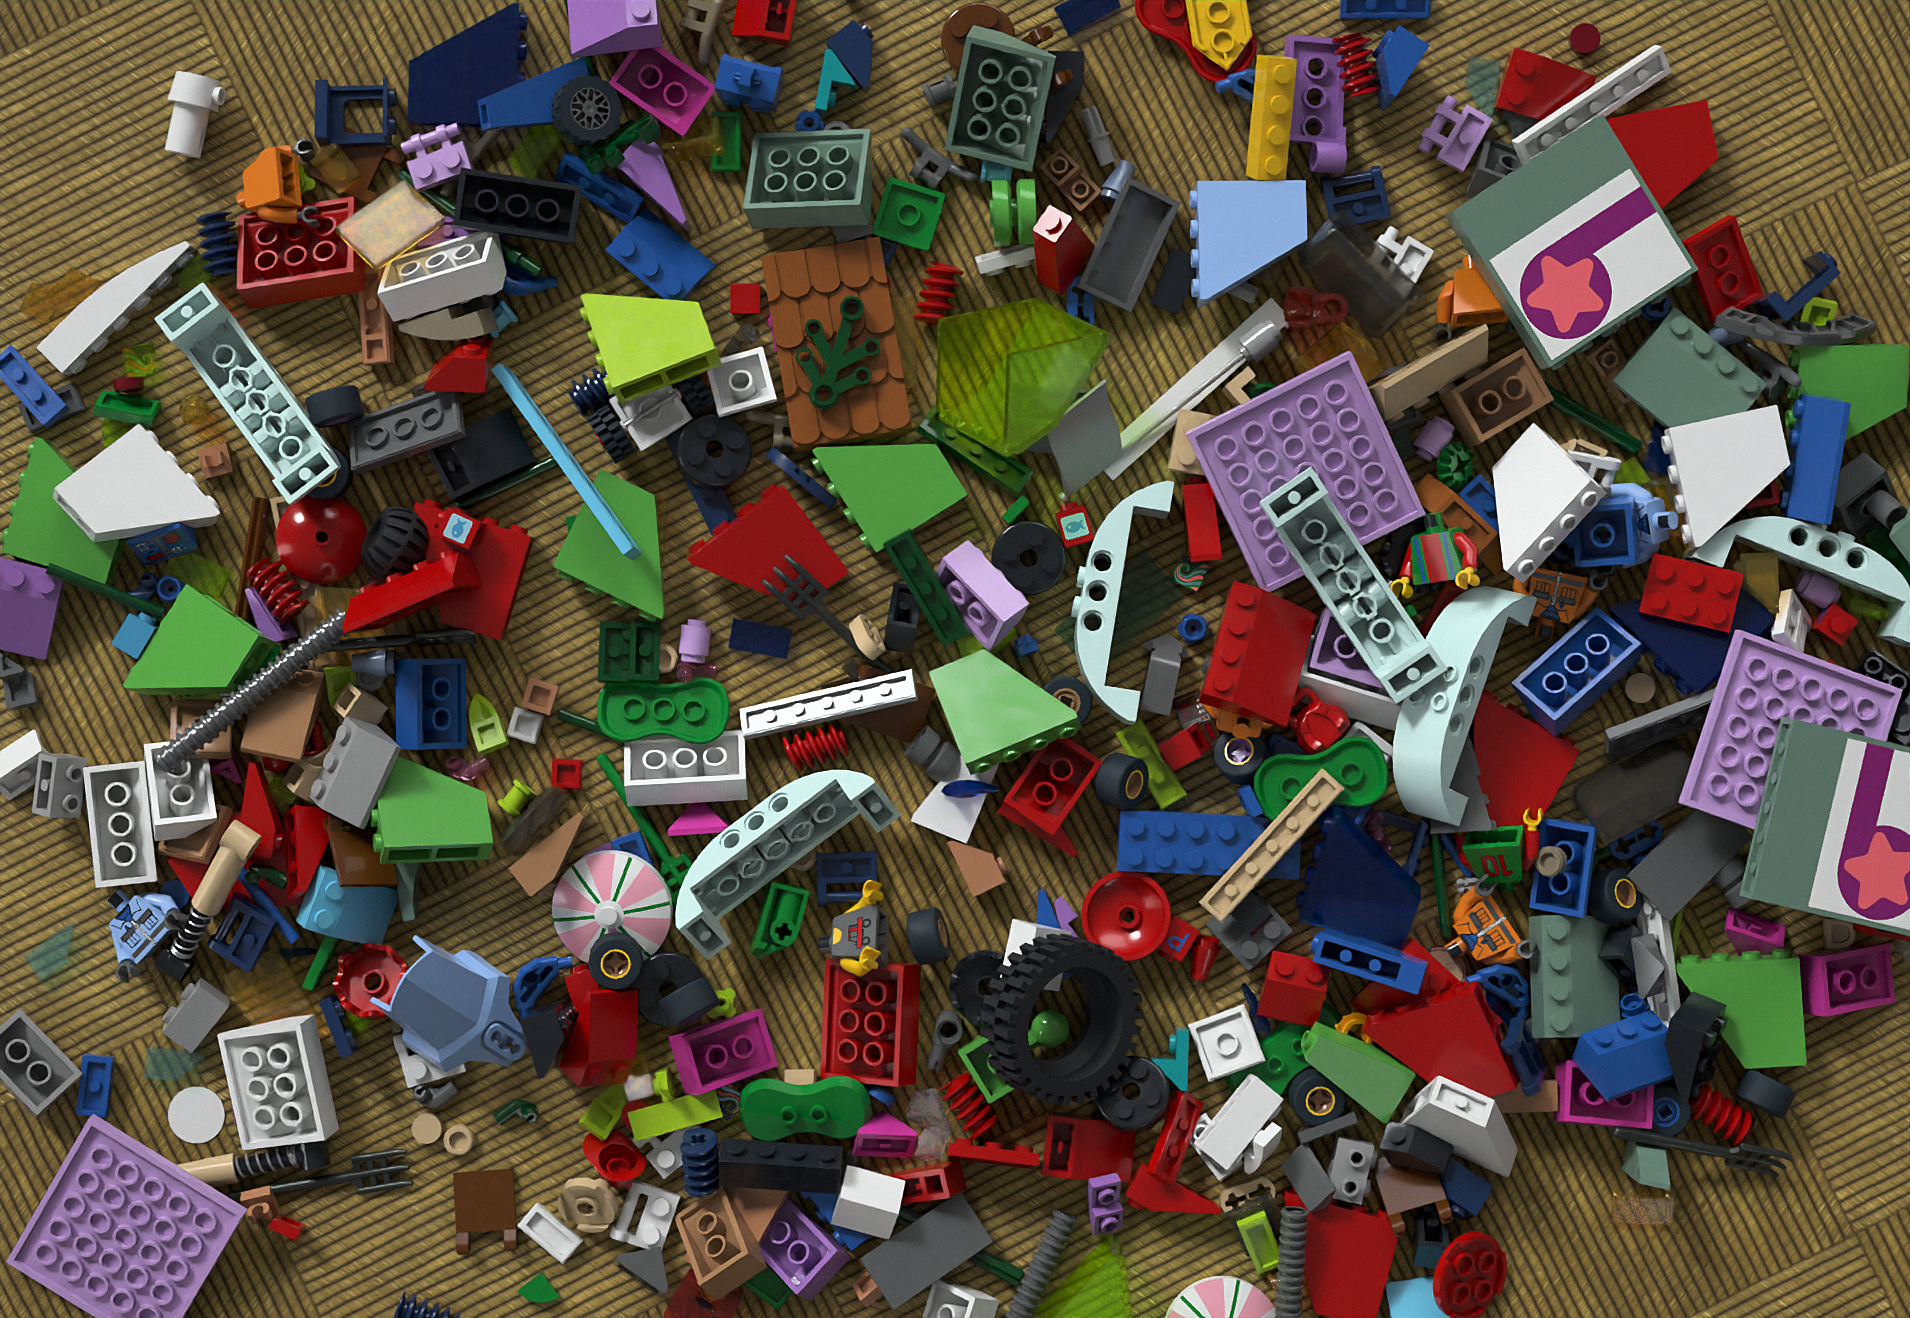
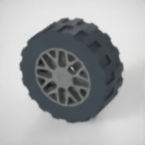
M583 75L566 82L557 90L556 96L552 99L551 103L553 105L551 117L553 116L555 128L557 127L560 131L559 133L565 136L568 141L576 142L578 145H591L606 139L615 132L614 129L619 126V119L622 116V110L620 109L621 101L616 95V90L612 89L610 83L606 80L603 81L597 76L589 77V75Z

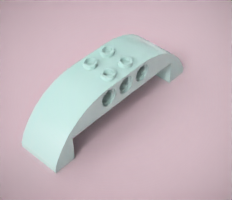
M204 282L200 283L154 318L169 340L186 354L275 477L272 482L289 505L295 504L341 468L340 462L319 428L314 426L309 419L308 413L242 325Z
M1309 467L1259 503L1283 543L1380 684L1397 704L1446 671L1447 668L1432 645L1423 638L1327 495L1329 492L1312 467Z
M1172 481L1150 485L1136 491L1121 501L1108 514L1098 529L1088 552L1085 567L1080 566L1077 576L1076 587L1081 588L1080 597L1075 596L1071 617H1076L1074 641L1080 674L1097 702L1113 717L1127 725H1133L1136 722L1141 691L1104 685L1132 514L1166 519L1170 512L1174 482ZM1098 559L1106 561L1109 569L1106 571L1097 570L1094 566V561ZM1092 589L1100 590L1104 595V599L1101 601L1092 600L1089 596V591ZM1088 618L1095 619L1099 624V629L1096 631L1088 630L1085 628L1084 620Z
M1777 516L1754 517L1725 524L1702 546L1688 547L1681 558L1683 560L1723 568L1732 543L1735 541L1808 571H1817L1840 584L1888 602L1889 604L1876 636L1902 647H1910V586L1903 575L1888 560L1875 551L1855 543V537L1840 531L1837 534L1826 531V525L1813 521L1808 523ZM1791 533L1795 535L1794 544L1791 541ZM1820 544H1821L1822 547H1823V553H1822V555H1821V553L1819 552V545H1820ZM1848 555H1849V557H1850V559H1851L1850 566H1849V564H1848V562H1847V557H1848Z
M1479 586L1467 590L1456 597L1434 622L1425 640L1432 645L1447 670L1404 698L1393 741L1392 759L1396 789L1402 804L1408 812L1455 826L1460 825L1468 797L1449 787L1505 624L1509 622L1528 627L1537 600L1536 597L1489 586Z
M829 770L799 778L785 785L721 832L697 857L690 867L678 895L675 913L678 930L709 960L732 943L719 922L721 917L860 813L877 833L902 814L874 779L863 773L850 770Z

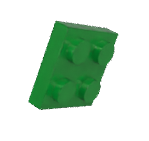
M888 177L871 235L929 253L946 194Z

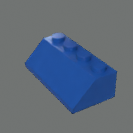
M1800 393L1799 400L1794 402L1793 418H1796L1794 430H1791L1788 436V448H1791L1790 465L1783 471V478H1786L1784 490L1779 492L1780 503L1778 507L1781 508L1780 513L1788 517L1831 525L1851 403L1835 397Z
M1596 607L1512 681L1511 686L1532 717L1556 737L1641 661V643L1601 609Z

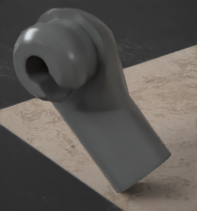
M451 1080L440 1089L419 1085L414 1089L413 1096L421 1105L439 1108L460 1093V1089Z

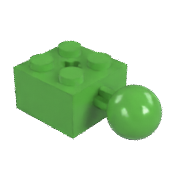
M1045 1010L1034 1018L1031 1030L1028 1032L1031 1051L1039 1046L1056 1048L1067 1040L1070 1026L1067 1018L1061 1012ZM980 1034L959 1047L958 1054L990 1104L1015 1088L1004 1083L1005 1080L996 1075L995 1071L997 1069L988 1063L987 1059L992 1055L984 1052L982 1044L988 1042L989 1039L981 1037Z

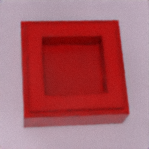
M730 284V314L761 315V284Z
M552 758L551 788L582 790L583 760Z
M278 1214L273 1218L268 1229L296 1241L302 1236L306 1226L283 1214Z

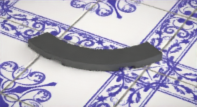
M1730 307L1717 316L1715 326L1744 336L1776 343L1803 346H1831L1847 344L1867 338L1875 333L1877 323L1851 312L1843 317L1828 320L1826 325L1815 326L1813 322L1787 321L1786 325L1772 323L1768 320V317Z

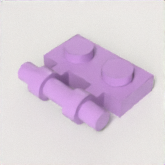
M1447 95L1443 104H1439L1434 112L1436 116L1430 127L1425 128L1421 135L1423 139L1418 149L1428 154L1433 144L1441 147L1436 159L1462 173L1493 119L1469 105L1464 107L1461 114L1453 111L1458 101ZM1446 121H1449L1455 125L1446 138L1440 132Z
M457 122L448 126L445 124L439 125L435 131L422 136L418 133L411 136V140L401 143V148L405 155L416 151L418 158L408 161L407 165L415 189L418 192L459 178L461 167L474 169L466 144L463 141L456 144L452 142L451 137L461 134ZM441 142L443 149L428 154L427 146Z

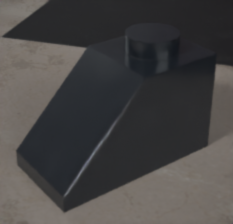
M894 582L885 629L884 646L885 650L912 654L920 606L906 584Z
M1631 925L1609 927L1598 957L1628 991H1638L1631 938L1642 936V934L1635 926Z
M1391 1121L1387 1123L1380 1145L1382 1153L1391 1165L1446 1174L1454 1149L1452 1144L1417 1126Z
M1433 1204L1415 1210L1412 1252L1413 1266L1436 1268L1441 1255L1449 1246L1448 1223H1441L1436 1205Z

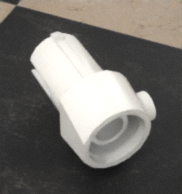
M176 71L167 99L174 102L165 145L166 151L188 157L201 158L210 112H218L219 105H223L226 98V90L220 87L219 80L198 74Z

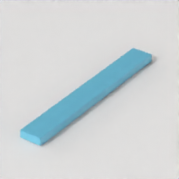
M503 364L496 365L491 371L622 554L635 560L642 554L640 548L513 371Z

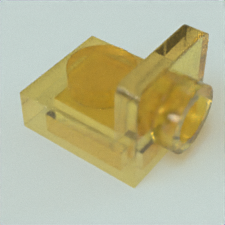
M335 143L320 147L314 154L316 157L310 161L314 167L319 169L338 194H341L363 176L342 148Z

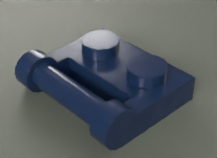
M1380 165L1372 166L1368 171L1334 178H1330V176L1320 177L1331 230L1391 217ZM1372 182L1374 185V190L1336 198L1333 191Z
M877 851L816 853L818 907H827V904L858 903L863 896L862 891L827 892V883H861L867 880L877 882Z
M235 892L229 900V909L217 932L210 936L207 946L239 968L250 973L255 969L279 920L251 903L245 895ZM240 912L245 914V917L229 945L226 939Z
M335 994L320 1000V1007L341 1059L352 1055L358 1048L350 1029L346 1028L343 1021L345 1016L337 995Z
M1523 1016L1511 1018L1509 1030L1506 1032V1039L1500 1043L1503 1052L1509 1055L1522 1082L1521 1089L1524 1095L1528 1097L1533 1096L1541 1090L1546 1064Z

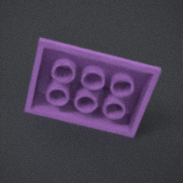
M567 0L572 58L663 46L659 0Z
M0 557L1 650L47 660L66 582L45 574L46 567Z

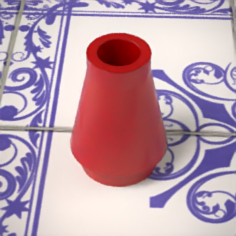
M1198 934L1192 944L1191 978L1207 981L1210 970L1221 950L1219 939L1209 935Z

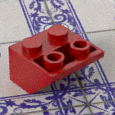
M738 0L731 36L791 47L799 0Z

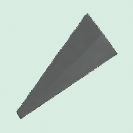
M1469 732L1449 787L1468 797L1460 825L1455 826L1431 819L1430 834L1497 830L1496 822L1490 820L1487 812L1488 796L1487 794H1482L1478 782V776L1481 775Z

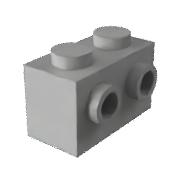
M39 753L32 813L49 818H80L84 789L83 767L87 765V758L72 754Z
M202 978L195 985L190 983L180 996L183 999L177 1008L171 1006L162 1018V1021L165 1022L162 1033L190 1053L196 1049L228 1009L230 997Z
M1335 1135L1327 1176L1336 1188L1333 1199L1361 1205L1363 1197L1368 1198L1371 1187V1180H1367L1369 1168L1374 1169L1377 1160V1151L1374 1150V1145L1370 1141Z

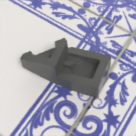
M0 653V679L3 681L7 709L13 711L39 705L40 701L34 675Z

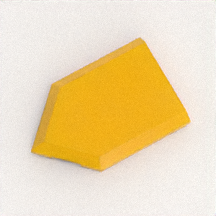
M1185 0L1193 47L1228 71L1252 38L1247 0Z

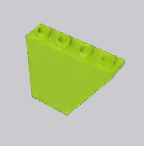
M588 293L581 295L584 308L580 309L582 318L586 326L591 324L592 330L588 331L589 339L594 349L599 348L600 353L595 356L601 371H606L608 374L607 377L603 378L609 395L615 393L620 404L722 365L699 302Z

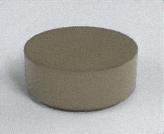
M1543 847L1539 850L1535 859L1536 868L1544 876H1559L1567 867V856L1559 847Z

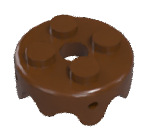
M973 2L957 8L950 14L942 29L941 48L945 60L957 75H959L966 36L973 25L1003 32L1016 38L1014 26L1004 11L989 3Z

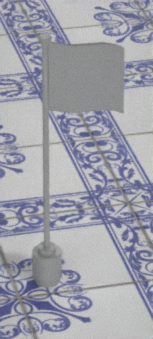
M1269 319L1265 323H1258L1238 339L1241 343V346L1238 347L1240 351L1238 356L1124 447L1121 444L1118 423L1108 401L1107 381L1105 379L1047 424L1049 445L1060 468L1064 493L1061 492L1058 495L1064 504H1067L1070 501L1068 499L1070 496L1242 359L1245 358L1248 362L1253 359L1256 363L1262 360L1279 346L1278 342L1283 339L1282 334Z

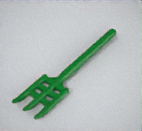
M601 753L596 758L598 764L653 850L662 860L661 869L657 871L662 878L669 871L673 875V878L667 882L665 881L670 891L672 905L676 910L680 889L673 893L670 886L678 883L680 887L682 886L684 877H686L693 862L686 852H683L679 858L670 856L666 846L641 807L627 806L624 781L607 754ZM684 862L687 869L680 873L677 866Z

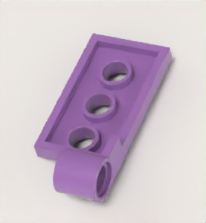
M1289 34L1285 36V56L1297 59L1289 142L1309 144V168L1311 172L1342 174L1347 161L1346 127H1343L1344 92L1341 90V87L1345 85V80L1339 79V75L1345 72V68L1337 67V63L1344 59V57L1334 54V51L1342 47V45L1332 43L1333 38ZM1310 60H1316L1320 63L1321 73L1319 76H1314L1309 72L1308 63ZM1309 90H1315L1319 94L1320 102L1317 106H1313L1307 101ZM1308 120H1313L1318 124L1319 131L1316 136H1311L1307 133L1305 125Z

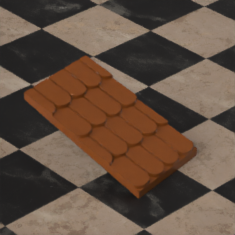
M880 237L761 256L794 452L912 433L910 411ZM856 296L862 300L864 312L861 318L853 323L844 354L863 345V342L868 338H875L879 341L880 351L874 357L866 356L839 370L835 382L853 375L855 369L861 366L870 370L871 379L864 386L856 385L839 394V400L833 408L819 410L811 404L809 399V391L812 384L804 368L799 366L795 360L796 352L799 349H810L814 355L813 363L821 377H824L827 367L813 339L805 334V324L811 319L819 320L823 326L822 332L831 349H833L843 318L840 314V304L844 298ZM850 304L846 307V312L854 315L857 313V307ZM810 324L808 326V331L811 334H816L820 330L817 324ZM869 342L865 346L869 353L877 350V346L873 342ZM802 352L799 354V360L806 363L810 360V355L807 352ZM859 371L856 377L859 381H865L868 375L865 371ZM821 390L818 393V397L826 401L830 398V394L826 390Z

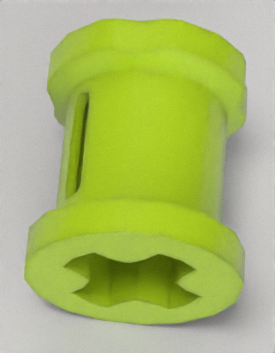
M515 778L512 789L504 799L500 798L497 803L512 816L519 818L521 816V809L530 798H535L537 794L525 783Z

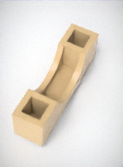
M348 682L332 706L338 716L339 727L346 716L377 725L382 721L384 713L388 709L378 698ZM335 739L321 753L302 757L300 763L294 762L282 780L294 794L315 805L317 804L309 797L311 787L318 778L323 767L324 758L330 752Z

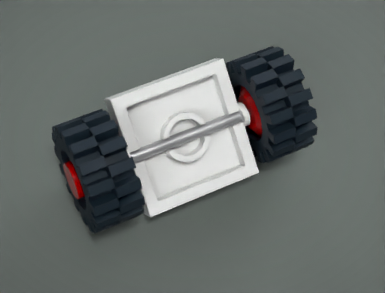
M700 374L674 383L675 388L669 385L622 404L619 403L616 396L611 398L609 402L621 419L619 423L607 405L586 418L594 430L598 441L604 450L606 449L615 464L636 452L625 432L630 433L641 452L693 420L680 400L682 397L694 414L715 402Z

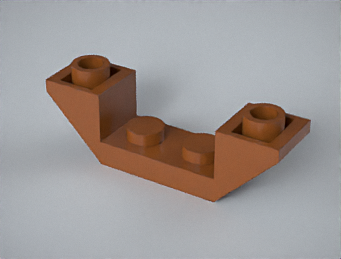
M1427 473L1414 487L1425 513L1441 512L1446 528L1460 526L1464 533L1478 547V562L1495 577L1503 569L1499 533L1454 491Z

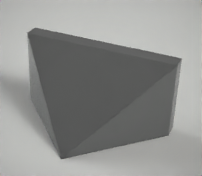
M1645 934L1631 938L1639 998H1647L1662 993L1665 965L1654 935Z
M661 1247L619 1254L612 1263L659 1297L664 1296L667 1292L668 1284Z

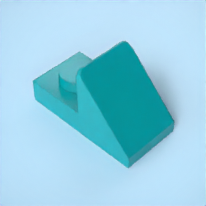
M831 49L825 50L815 103V111L828 115L829 107L834 108L836 103L837 90L833 89V86L857 90L855 82Z
M1175 1027L1174 1035H1169V1053H1174V1057L1150 1058L1181 1091H1187L1189 1030L1186 1027Z

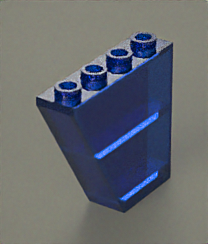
M513 3L409 61L408 122L412 126L437 127L442 124L448 126L458 123L459 127L481 128L477 101L526 81V73L521 72L522 60L526 61L527 43L522 42V30L527 31L528 15L527 12H523V8L519 3Z
M1743 587L1740 589L1730 633L1641 613L1639 609L1642 598L1615 604L1609 609V617L1641 643V654L1644 655L1646 653L1654 660L1652 662L1654 667L1662 675L1668 674L1676 681L1674 683L1675 687L1684 696L1690 695L1691 697L1703 693L1720 677L1735 630H1742L1762 638L1773 627L1776 619Z
M1334 807L1331 817L1325 816L1321 828V834L1324 835L1322 842L1316 841L1312 853V859H1315L1313 867L1307 866L1303 879V883L1306 884L1305 890H1299L1294 907L1299 908L1298 921L1402 950L1421 902V885L1344 811Z

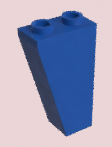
M579 58L478 100L481 130L490 131L554 125L553 116L551 117L553 106L551 103L552 99L556 96L557 90L563 84L576 77H582L583 75L592 77L591 69L586 64V58Z
M1327 926L1322 932L1318 931L1317 935H1314L1310 947V952L1315 953L1313 962L1416 995L1421 990L1429 964L1428 961L1331 926Z

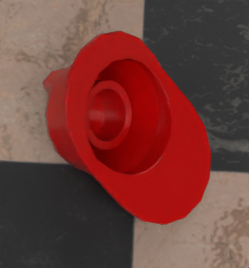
M616 1129L611 1130L606 1140H600L592 1133H588L585 1136L583 1153L598 1171L600 1179L606 1180L610 1187L630 1189L633 1181L643 1173L646 1166L645 1157L623 1133Z

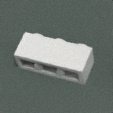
M1249 1073L1193 1144L1224 1169L1228 1170L1230 1166L1235 1167L1244 1155L1242 1151L1249 1142L1253 1143L1256 1134L1262 1130L1261 1127L1268 1119L1272 1120L1281 1110L1280 1104L1284 1099L1258 1077Z

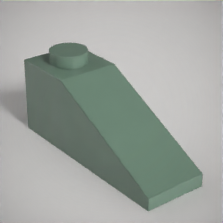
M1628 1140L1621 1170L1639 1184L1669 1190L1671 1184L1665 1147Z

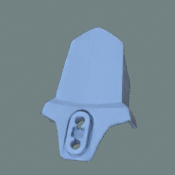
M415 935L413 940L427 953L419 958L403 975L390 1006L374 997L370 1000L371 1003L403 1028L402 1039L407 1047L445 1072L470 1060L510 1066L513 1061L520 1059L526 1051V1039L520 1023L508 1004L510 977L492 966L475 952L462 950L453 955ZM508 1042L513 1045L511 1049L506 1046Z

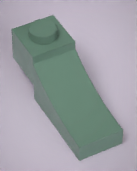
M423 862L394 863L398 879L397 892L403 922L420 917L418 909V883Z

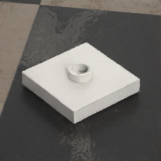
M1245 1004L1188 1025L1209 1082L1266 1061Z

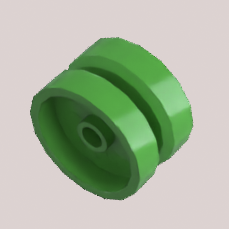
M1019 179L1016 183V198L1012 199L1008 180H992V200H989L990 228H993L994 247L1010 246L1012 243V227H1017L1018 242L1021 246H1033L1032 229L1036 225L1034 179Z

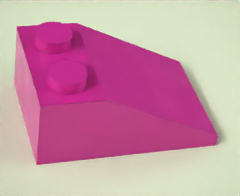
M662 47L631 50L609 81L612 89L614 88L618 94L647 114L652 113L655 119L682 137L715 91L713 83Z
M1890 943L1849 946L1840 949H1819L1797 954L1800 961L1803 1014L1828 1017L1895 1002Z
M756 1009L735 1015L732 1018H725L697 1026L668 1037L685 1094L701 1095L778 1066L762 1009Z
M1574 1061L1556 1062L1555 1080L1557 1081L1559 1111H1554L1553 1122L1652 1129L1654 1085L1606 1101Z

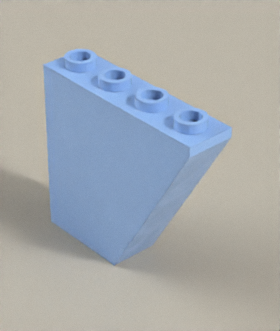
M1306 180L1197 181L1194 191L1189 193L1190 209H1195V220L1190 221V238H1195L1196 249L1191 250V268H1196V279H1192L1191 284L1192 297H1197V306H1205L1304 247L1308 239Z

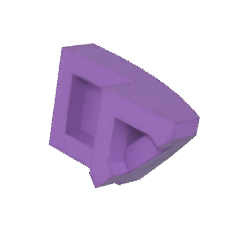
M1060 896L1054 901L1059 924L1062 930L1072 932L1071 936L1080 938L1069 925V922L1077 917V914L1064 898Z

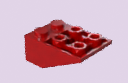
M1048 1111L1041 1175L1089 1180L1117 1172L1121 1182H1130L1136 1131H1131L1127 1134L1115 1130L1103 1117Z

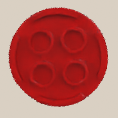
M1479 1231L1465 1233L1451 1242L1441 1255L1433 1277V1296L1436 1305L1445 1315L1451 1318H1478L1486 1313L1485 1308L1491 1303L1495 1295H1500L1506 1280L1507 1258L1494 1237Z

